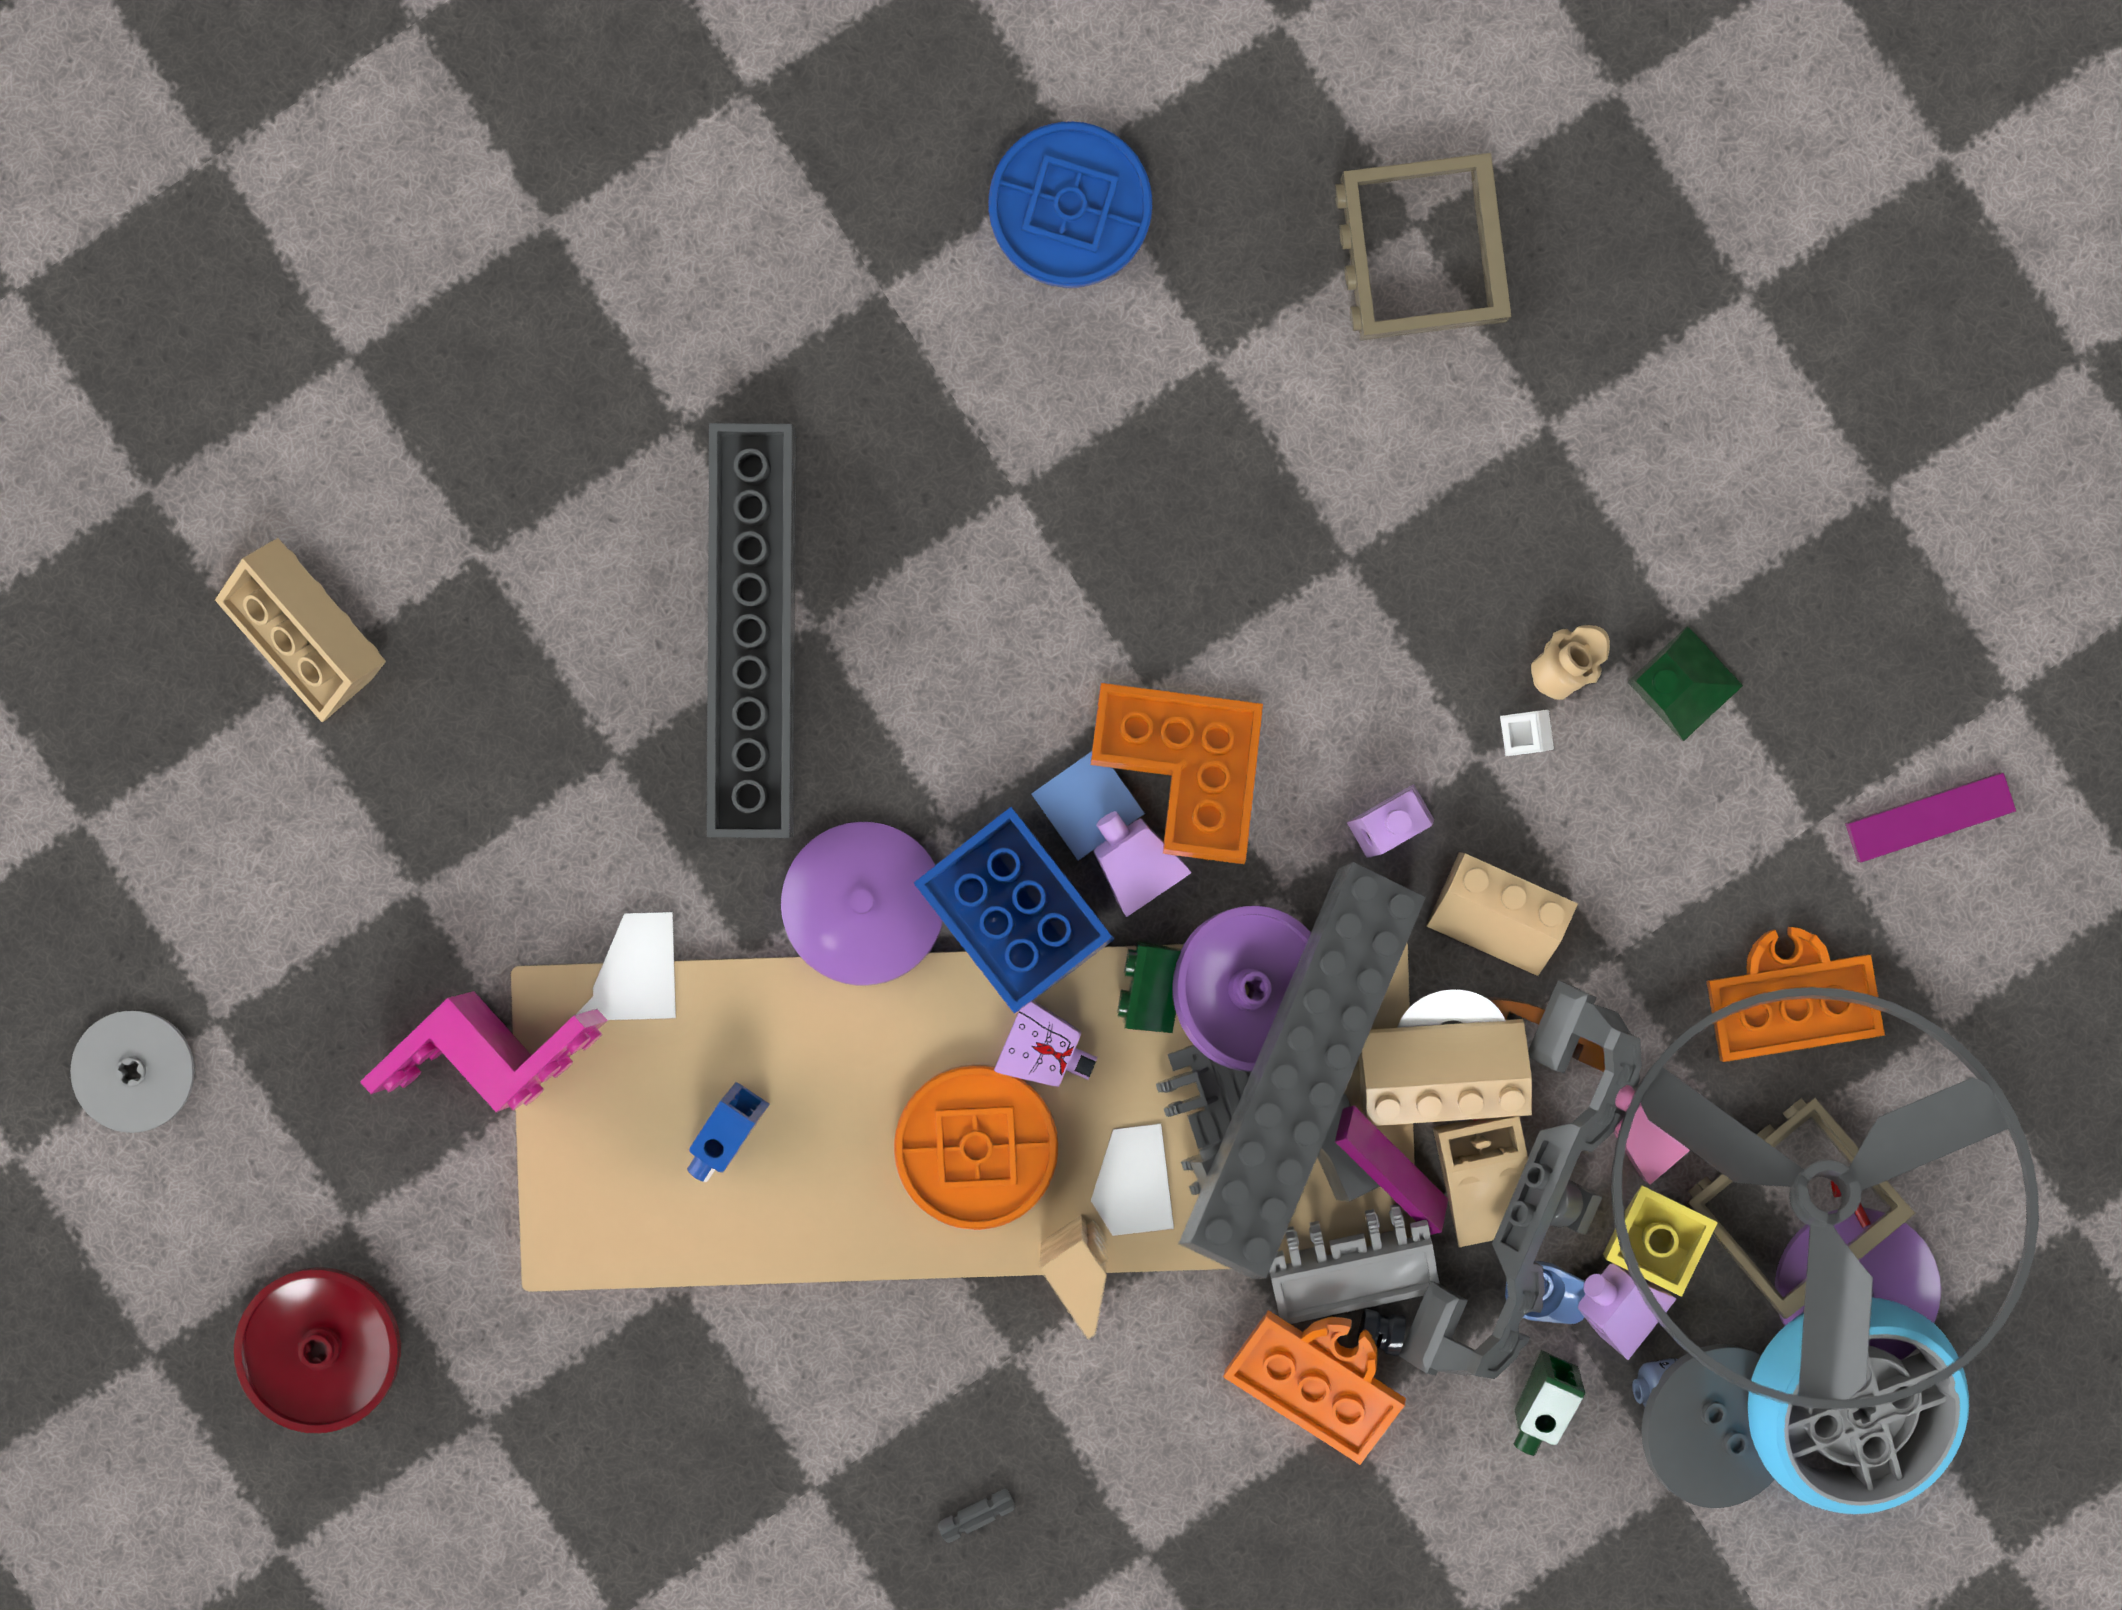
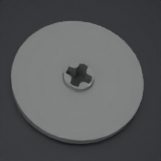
M127 1010L101 1018L86 1030L75 1047L70 1072L75 1096L91 1118L112 1130L136 1133L157 1128L178 1114L191 1094L195 1077V1065L187 1040L171 1022L151 1012ZM137 1062L139 1064L137 1072L141 1074V1078H134L128 1081L126 1079L128 1072L124 1069V1065H131Z

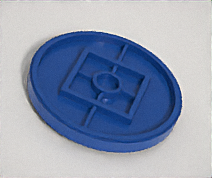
M1084 122L1052 123L1037 128L1023 136L1013 144L1001 159L993 175L989 190L990 223L996 241L1005 256L1027 276L1055 287L1079 288L1090 286L1117 274L1140 250L1151 221V186L1138 156L1115 134L1104 128Z

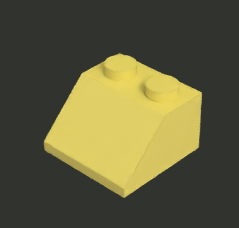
M1641 1185L1624 1211L1625 1223L1633 1253L1640 1271L1646 1280L1682 1297L1718 1222ZM1615 1229L1603 1255L1606 1260L1628 1270Z

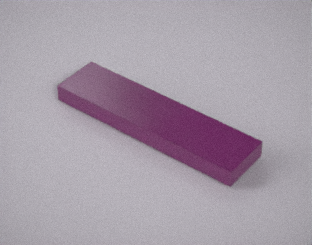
M1997 773L1845 823L1857 862H1864L2016 812V808L2004 773Z
M1354 1105L1343 1108L1335 1143L1416 1222L1427 1220L1430 1235L1441 1233L1448 1198Z

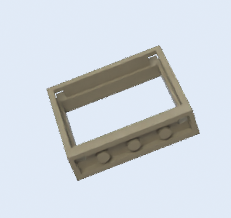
M1491 153L1343 172L1340 178L1341 184H1335V201L1337 209L1344 208L1346 224L1339 227L1342 250L1349 249L1351 265L1345 266V281L1347 290H1354L1356 306L1350 307V321H1352L1353 331L1359 330L1360 341L1504 323L1511 318ZM1471 171L1488 307L1375 321L1358 186Z
M1802 1098L1782 1113L1788 1119L1776 1130L1769 1124L1757 1134L1765 1142L1775 1147L1811 1118L1850 1164L1859 1150L1857 1145L1816 1098L1807 1104ZM1721 1174L1714 1181H1711L1707 1176L1704 1177L1688 1191L1693 1198L1686 1204L1690 1209L1718 1222L1712 1235L1783 1319H1788L1804 1306L1806 1279L1783 1297L1705 1206L1708 1201L1733 1181L1724 1174ZM1888 1181L1871 1187V1189L1890 1210L1847 1244L1858 1260L1916 1214Z

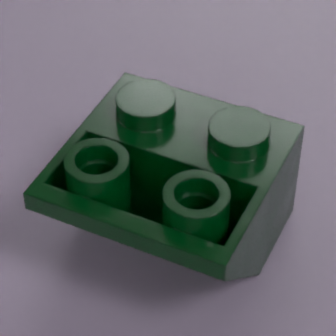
M1137 941L1136 950L1128 949L1124 973L1125 976L1131 977L1129 990L1121 989L1117 1008V1017L1124 1018V1028L1173 1033L1176 1017L1173 1000V976L1181 953L1180 948Z

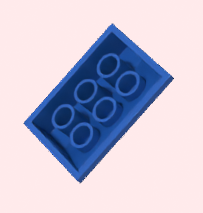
M1012 807L1008 808L914 882V885L1014 1014L1115 939Z

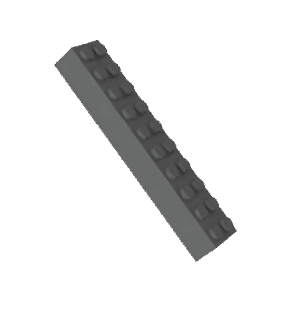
M709 423L707 837H794L796 428L792 424Z
M1355 862L1338 868L1178 1244L1252 1279L1267 1278L1426 897Z

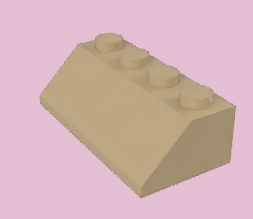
M279 538L242 558L215 599L321 722L327 720L367 685L386 662L379 654L378 649L364 637L352 623L350 617L336 605L325 592L323 586L308 573L298 561L296 555L288 550Z
M1523 1019L1370 1030L1359 1056L1360 1104L1364 1116L1375 1126L1532 1115V1076Z
M1080 1215L1041 1242L1040 1270L1087 1339H1089L1096 1333L1106 1280L1105 1262L1108 1260L1106 1256L1108 1252L1105 1243L1107 1239L1096 1222L1092 1220L1087 1223L1083 1216Z

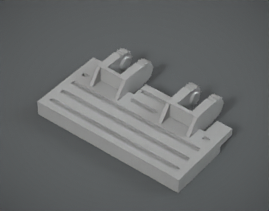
M1399 1204L1390 1205L1391 1210L1389 1214L1394 1230L1379 1233V1219L1374 1209L1365 1211L1371 1246L1366 1247L1363 1233L1329 1240L1332 1255L1327 1256L1319 1221L1311 1222L1309 1228L1310 1238L1314 1243V1247L1304 1250L1298 1249L1299 1240L1294 1227H1288L1285 1234L1292 1263L1286 1264L1283 1250L1278 1251L1270 1269L1279 1317L1293 1324L1424 1296L1430 1281L1439 1283L1427 1220L1410 1223L1412 1238H1407Z

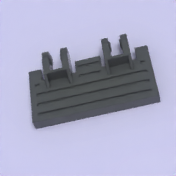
M1195 1045L1169 1053L1168 1058L1173 1071L1191 1066L1192 1071L1156 1083L1158 1093L1171 1092L1179 1087L1196 1082L1200 1095L1170 1103L1164 1108L1166 1117L1204 1107V1110L1187 1115L1198 1149L1222 1141L1251 1072L1222 1066L1205 1056ZM1198 1154L1184 1159L1181 1162L1183 1170L1193 1171L1190 1162L1201 1157V1155ZM1198 1180L1189 1186L1192 1195L1200 1194L1201 1187Z

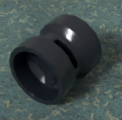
M1364 1308L1358 1331L1357 1346L1359 1345L1360 1333L1366 1329L1371 1334L1377 1348L1383 1349L1385 1354L1399 1356L1405 1335L1406 1317L1394 1313L1389 1317L1383 1316L1377 1310Z

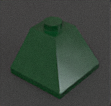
M1688 626L1628 681V684L1682 741H1685L1743 686Z

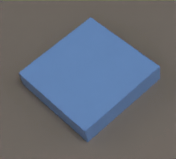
M1092 751L1031 793L1077 860H1080L1107 841L1096 826L1098 821L1105 815L1116 811L1126 826H1128L1145 814L1113 768L1090 765Z

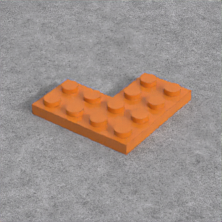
M1101 683L1090 765L1172 776L1162 854L1245 864L1263 704Z

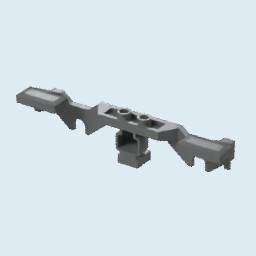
M1557 981L1529 1047V1058L1555 1071L1565 1073L1581 1036L1604 1047V1073L1589 1107L1570 1124L1540 1130L1492 1243L1506 1274L1508 1298L1492 1335L1476 1350L1452 1338L1468 1300L1440 1283L1430 1281L1399 1354V1357L1426 1374L1436 1375L1440 1371L1463 1376L1474 1375L1496 1379L1515 1361L1520 1350L1527 1345L1530 1339L1529 1336L1519 1333L1521 1319L1528 1312L1541 1313L1543 1308V1296L1545 1294L1543 1266L1534 1261L1549 1225L1558 1228L1568 1227L1575 1232L1587 1234L1601 1202V1196L1569 1179L1581 1150L1593 1152L1614 1132L1616 1125L1623 1120L1626 1111L1617 1108L1615 1100L1622 1087L1626 1085L1637 1087L1639 1084V1071L1642 1067L1641 1043L1639 1037L1630 1033L1618 1012L1595 1005L1597 997L1568 983Z

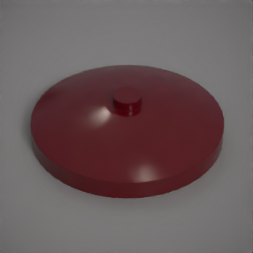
M327 1267L296 1270L283 1275L263 1288L243 1312L234 1340V1363L237 1377L252 1404L263 1415L278 1425L304 1433L338 1431L366 1417L382 1402L391 1389L397 1376L401 1358V1341L398 1325L389 1305L371 1285L359 1277L342 1270Z

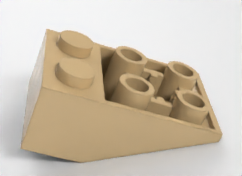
M1520 1117L1470 1119L1434 1127L1433 1132L1458 1247L1494 1240L1528 1160Z

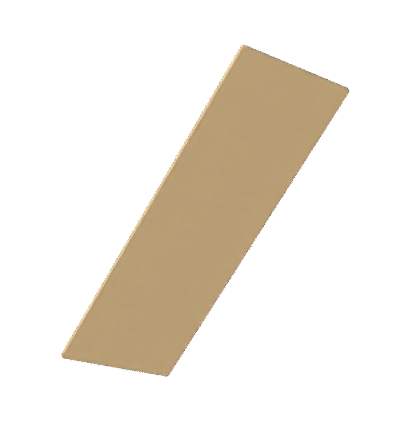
M1170 944L1163 946L1182 949L1184 944ZM1408 944L1405 946L1371 1029L1397 1028L1404 1013L1410 1008ZM1136 946L1104 947L1077 969L1034 999V1001L1079 1029L1081 1036L1076 1048L1096 1056L1097 1060L1088 1080L1068 1071L1065 1072L1059 1087L1025 1080L1044 1099L1055 1121L1058 1136V1158L1053 1178L1040 1200L1028 1212L1016 1220L990 1229H963L938 1221L913 1201L903 1186L897 1171L894 1140L903 1109L913 1094L929 1079L943 1071L964 1065L996 1066L1018 1012L1015 1014L1012 1012L966 951L929 952L924 960L905 975L886 983L869 986H856L832 980L817 972L801 957L674 961L676 1018L608 1020L598 1029L602 1036L586 1050L581 1048L571 1055L570 1058L573 1063L557 1078L552 1076L547 1081L541 1083L540 1085L544 1088V1091L527 1106L522 1104L516 1109L522 1287L526 1291L533 1292L1044 1275L1040 1270L1041 1242L1080 1215L1083 1216L1087 1223L1094 1220L1107 1239L1105 1241L1108 1252L1106 1254L1108 1260L1105 1262L1106 1273L1231 1269L1178 1244L1199 1194L1192 1195L1189 1188L1191 1184L1197 1181L1194 1171L1183 1170L1181 1164L1184 1159L1200 1154V1149L1197 1147L1187 1115L1204 1110V1107L1166 1117L1164 1108L1170 1103L1179 1100L1183 1101L1198 1096L1200 1093L1196 1082L1167 1093H1158L1156 1083L1192 1071L1191 1066L1173 1071L1168 1054L1194 1044L1184 1032L1177 1013L1173 1033L1124 1028V1018L1117 1017L1121 989L1129 990L1131 977L1125 976L1124 973L1128 949L1136 950ZM603 963L525 965L512 969L513 1035L531 1055L570 1018L576 1015L593 997V987ZM1245 984L1244 988L1246 989V995H1248L1249 988ZM1358 1059L1344 1093H1346L1350 1105H1354L1363 1114L1360 1104V1059ZM738 1082L770 1105L725 1171L721 1173L715 1170L708 1182H702L694 1178L687 1170L695 1157L689 1152V1148L720 1100L734 1083ZM1413 1123L1376 1126L1415 1165ZM1161 1124L1174 1229L1113 1236L1091 1202L1113 1129ZM1317 1158L1288 1227L1293 1226L1297 1232L1299 1250L1314 1247V1243L1310 1238L1309 1228L1310 1223L1319 1221L1326 1256L1332 1255L1329 1240L1357 1234H1364L1366 1247L1371 1246L1365 1211L1374 1209L1375 1214L1378 1215L1379 1233L1393 1231L1394 1226L1391 1223L1389 1214L1391 1210L1390 1205L1398 1203L1381 1187L1352 1201L1336 1200ZM1400 1206L1406 1237L1412 1238L1410 1223L1416 1221ZM1285 1234L1278 1251L1283 1250L1285 1262L1290 1264L1292 1262Z

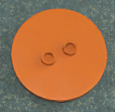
M964 1065L948 1069L932 1077L909 1099L896 1128L894 1140L895 1163L907 1193L927 1214L938 1221L957 1228L971 1230L990 1229L1005 1225L1021 1217L1044 1195L1050 1185L1057 1165V1130L1046 1102L1024 1079L997 1073L994 1071L995 1066Z

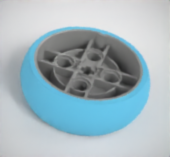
M1872 1297L1869 1339L1890 1338L1906 1341L1915 1345L1920 1353L1899 1360L1884 1350L1869 1346L1866 1384L1850 1399L1889 1394L1899 1387V1390L1913 1386L1937 1374L1959 1357L1944 1333L1924 1315L1900 1303ZM1804 1313L1789 1322L1768 1344L1755 1367L1751 1381L1784 1393L1798 1395ZM1963 1367L1944 1381L1920 1393L1891 1403L1867 1408L1842 1410L1805 1408L1780 1403L1751 1392L1748 1394V1419L1751 1437L1759 1457L1771 1476L1783 1488L1800 1500L1812 1506L1842 1514L1880 1512L1901 1505L1925 1491L1942 1475L1955 1457L1966 1430L1969 1414V1392ZM1824 1416L1820 1422L1816 1423L1820 1417ZM1818 1451L1823 1456L1851 1468L1845 1470H1822L1801 1464L1795 1458Z

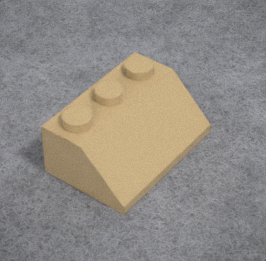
M1459 852L1426 926L1539 976L1561 943L1578 903L1466 853Z

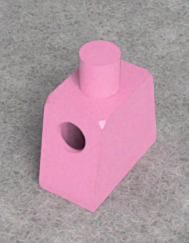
M1630 1085L1622 1087L1615 1100L1616 1107L1627 1111L1635 1093V1090ZM1640 1103L1633 1118L1625 1153L1639 1176L1651 1185L1690 1150L1649 1121ZM1623 1120L1616 1125L1613 1132L1616 1138H1618Z

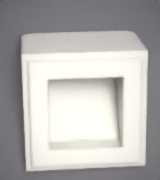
M1549 710L1500 716L1505 756L1554 749Z

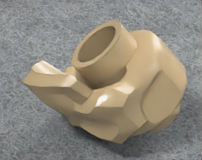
M1592 625L1579 626L1573 632L1568 629L1554 632L1552 639L1546 644L1544 652L1531 664V674L1535 687L1548 697L1563 700L1586 684L1596 683L1602 671L1600 664L1605 662L1609 655L1610 640L1607 632L1601 627Z

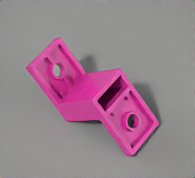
M474 991L449 997L366 1075L360 1083L370 1094L382 1090L391 1092L399 1085L404 1088L421 1074L418 1067L427 1058H430L432 1061L443 1053L495 1112L509 1107L514 1111L522 1104L527 1106L544 1091V1088L540 1085L541 1083L547 1081L552 1076L557 1078L573 1063L570 1058L571 1055L581 1048L586 1050L602 1036L598 1029L608 1020L598 1009L574 1015L531 1055Z

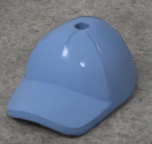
M1534 1261L1543 1266L1545 1287L1543 1308L1541 1313L1528 1312L1523 1318L1532 1321L1576 1324L1582 1321L1584 1316L1579 1311L1578 1304L1585 1296L1583 1288L1585 1281L1563 1271L1553 1263ZM1506 1282V1288H1505V1297H1506V1300H1507V1298H1508L1507 1282Z

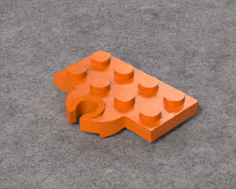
M1788 927L1787 935L1793 940L1795 945L1794 953L1788 959H1781L1777 956L1775 944L1779 937L1776 930L1772 929L1764 933L1753 944L1747 957V974L1706 981L1712 1013L1732 1003L1758 994L1793 988L1843 989L1878 997L1871 955L1866 954L1830 960L1826 946L1817 935L1795 927ZM1793 999L1757 1005L1734 1013L1714 1023L1719 1058L1722 1062L1885 1036L1880 1010L1860 1004L1829 999Z
M1268 1310L1227 1366L1223 1377L1361 1465L1403 1409L1406 1401L1404 1396L1374 1378L1377 1368V1347L1371 1334L1366 1329L1363 1330L1359 1336V1345L1355 1348H1345L1338 1343L1337 1339L1348 1334L1352 1323L1350 1319L1327 1317L1313 1322L1302 1332Z

